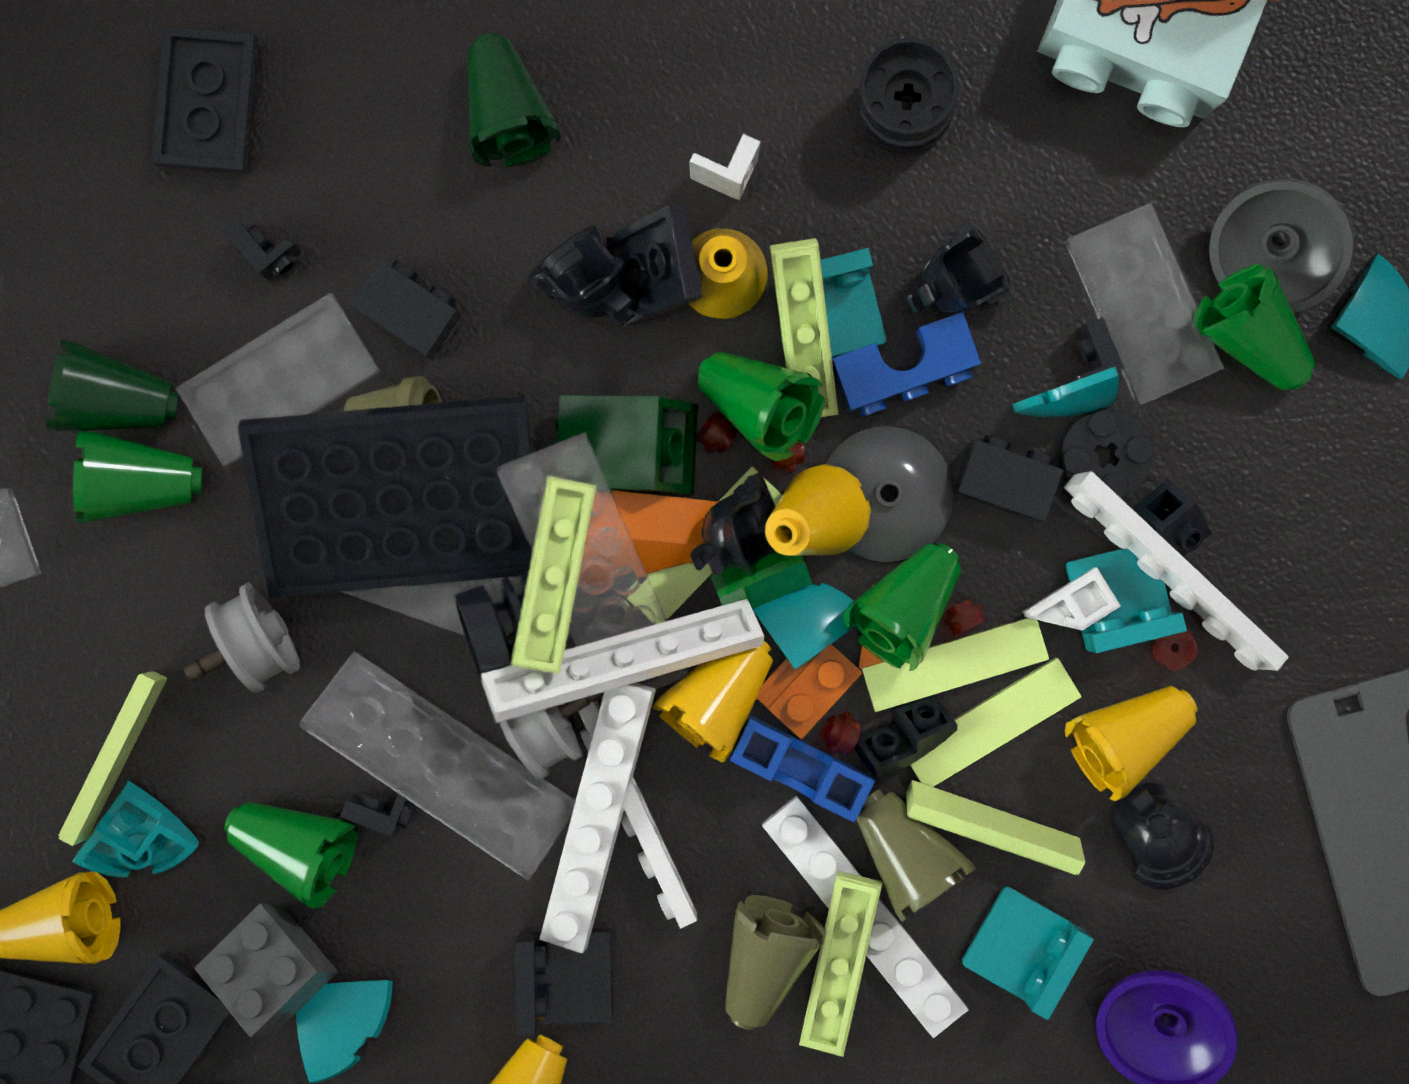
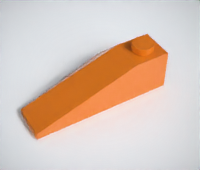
M596 489L578 583L606 585L618 582V580L693 563L690 557L692 550L704 543L701 528H703L705 516L711 507L718 502Z

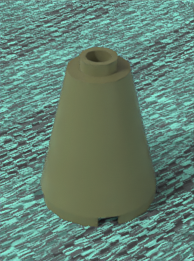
M879 789L867 797L861 809L862 812L856 820L894 911L901 922L912 916L907 907H910L913 913H915L963 879L958 872L960 869L966 875L976 870L973 863L931 825L909 818L907 804L893 791L884 796Z
M751 895L747 896L745 904L740 900L737 905L725 1011L731 1017V1021L740 1028L754 1030L756 1027L767 1025L820 948L824 939L825 930L823 925L808 912H805L803 919L791 913L793 904L768 896Z

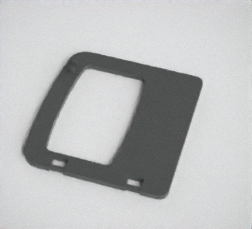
M1409 668L1299 698L1293 701L1287 710L1288 726L1359 980L1363 988L1376 996H1388L1409 990V740L1406 725V713L1409 710ZM1357 695L1361 709L1338 715L1334 701Z

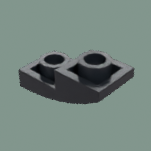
M936 694L896 709L895 722L855 738V750L875 780L879 781L911 765L934 750L957 731L958 724Z

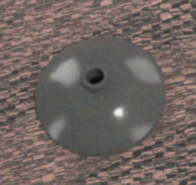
M1289 178L1262 181L1251 185L1235 195L1218 215L1210 238V262L1219 283L1236 271L1253 264H1262L1266 270L1269 266L1277 275L1293 313L1301 312L1325 300L1343 281L1353 254L1351 225L1340 204L1329 193L1316 185ZM1278 232H1285L1290 236V240L1286 244L1280 245L1274 242L1273 236Z
M892 426L865 429L843 441L826 461L825 464L841 467L854 475L862 485L860 488L866 501L869 500L870 503L869 527L862 539L848 550L851 553L872 561H900L909 558L925 544H932L946 527L954 501L952 476L940 452L928 440L917 433ZM889 484L895 487L897 496L894 501L886 502L881 498L880 491L884 485Z

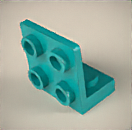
M869 248L820 260L831 356L843 355L874 343L877 346L886 342V335L869 273L873 267Z
M1128 548L1069 561L1065 565L1069 582L1093 567H1097L1121 605L1118 609L1081 630L1086 651L1100 653L1187 631L1183 613L1171 611L1165 583L1161 579H1154L1142 571L1137 564L1139 558Z
M1004 886L962 958V964L1021 998L1032 1012L1049 1020L1094 939L1078 925L1013 888Z

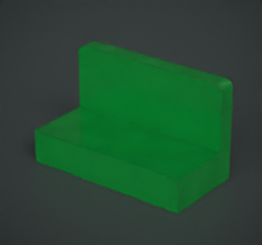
M778 552L761 558L757 562L754 576L739 568L727 567L717 575H710L722 606L748 599L752 609L812 584L802 555L788 556Z

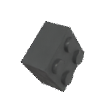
M260 903L194 968L250 1038L273 1036L338 972L283 905Z

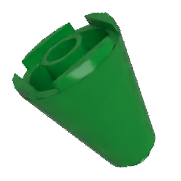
M1253 264L1242 268L1218 284L1223 291L1213 300L1207 295L1203 298L1193 318V324L1201 335L1278 390H1295L1310 380L1315 360L1279 279L1269 266L1267 270L1262 264Z
M717 352L707 357L698 369V387L700 391L767 458L779 461L791 457L794 453L789 451V449L798 441L806 444L820 422L825 405V397L818 394V386H823L820 380L808 373L726 352Z
M78 431L76 447L82 448V458L74 461L73 505L74 512H78L75 518L76 522L87 523L192 503V494L201 495L202 467H193L192 457L93 431Z
M942 543L937 545L925 544L848 605V608L842 615L847 629H850L855 624L862 633L857 641L877 658L899 669L904 663H909V671H914L924 660L962 572L961 566L958 563L959 557L957 553Z
M246 802L241 807H235L229 813L224 826V830L227 832V841L230 845L301 903L315 910L323 907L337 891L330 887L337 874L343 877L346 876L355 855L359 838L358 832L352 830L356 826L346 820L255 802Z

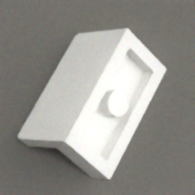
M743 134L728 168L693 153L689 162L690 178L739 201L758 161L760 141Z

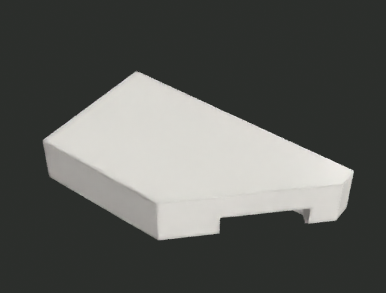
M1093 567L1022 612L1027 618L1084 630L1121 607L1098 568Z

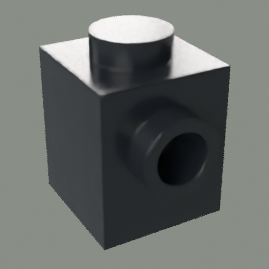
M1166 479L1133 507L1134 511L1183 557L1197 549L1203 540L1212 534L1197 502L1170 479Z

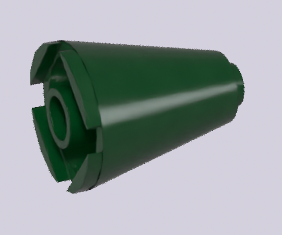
M487 33L479 36L467 52L469 149L473 160L483 167H491L490 160H503L504 167H513L532 162L552 150L550 142L554 138L559 143L561 139L559 126L511 40L497 33Z
M61 341L60 346L67 355H56L47 406L55 407L54 415H56V419L46 418L47 430L59 432L164 428L166 419H176L180 393L171 392V382L74 341Z

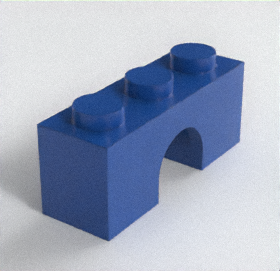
M963 312L924 325L915 331L920 346V359L916 367L911 370L898 371L887 366L881 358L876 343L832 358L833 373L847 412L859 410L860 416L864 417L886 409L884 400L902 395L903 401L907 402L929 394L927 385L944 379L946 386L949 387L973 378L970 370L981 365V361Z
M751 715L748 716L735 747L729 756L731 762L769 781L775 780L806 795L814 803L854 823L875 783L870 774Z

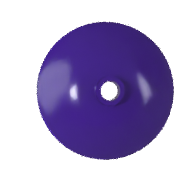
M1145 971L1122 979L1106 993L1101 1002L1096 1020L1098 1041L1106 1058L1122 1075L1136 1084H1215L1225 1076L1235 1059L1238 1033L1235 1020L1229 1008L1209 987L1183 974L1169 971ZM1165 1013L1173 1014L1176 1017H1169Z

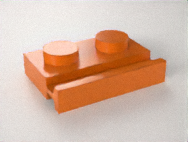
M830 644L796 670L788 659L785 658L765 679L756 699L802 740L859 678L862 672Z

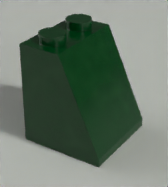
M560 395L559 407L555 414L558 439L557 453L553 458L554 475L556 478L596 485V489L694 495L698 404L660 396Z

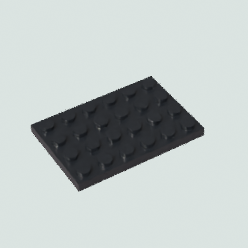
M525 396L244 419L239 421L237 430L269 598L517 577L518 573L530 569L540 515Z

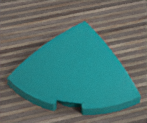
M1377 253L1351 289L1352 296L1331 328L1365 350L1362 355L1398 379H1403L1409 369V288L1398 271Z
M1113 367L1012 404L1015 413L1044 418L1071 417L1111 407L1116 401L1118 373L1116 368Z
M824 583L820 585H807L752 609L795 670L856 626L854 624L850 629H847L842 617L853 600L841 591Z
M128 780L92 830L72 862L93 872L115 877H128L131 869L140 870L150 866H154L151 872L157 874L185 860L198 847L199 841L170 810Z
M357 981L325 984L296 1013L300 1051L309 1083L323 1082L335 1078L360 1061V1056L354 1054L365 1044L368 1037L378 1038L390 1007L393 981Z

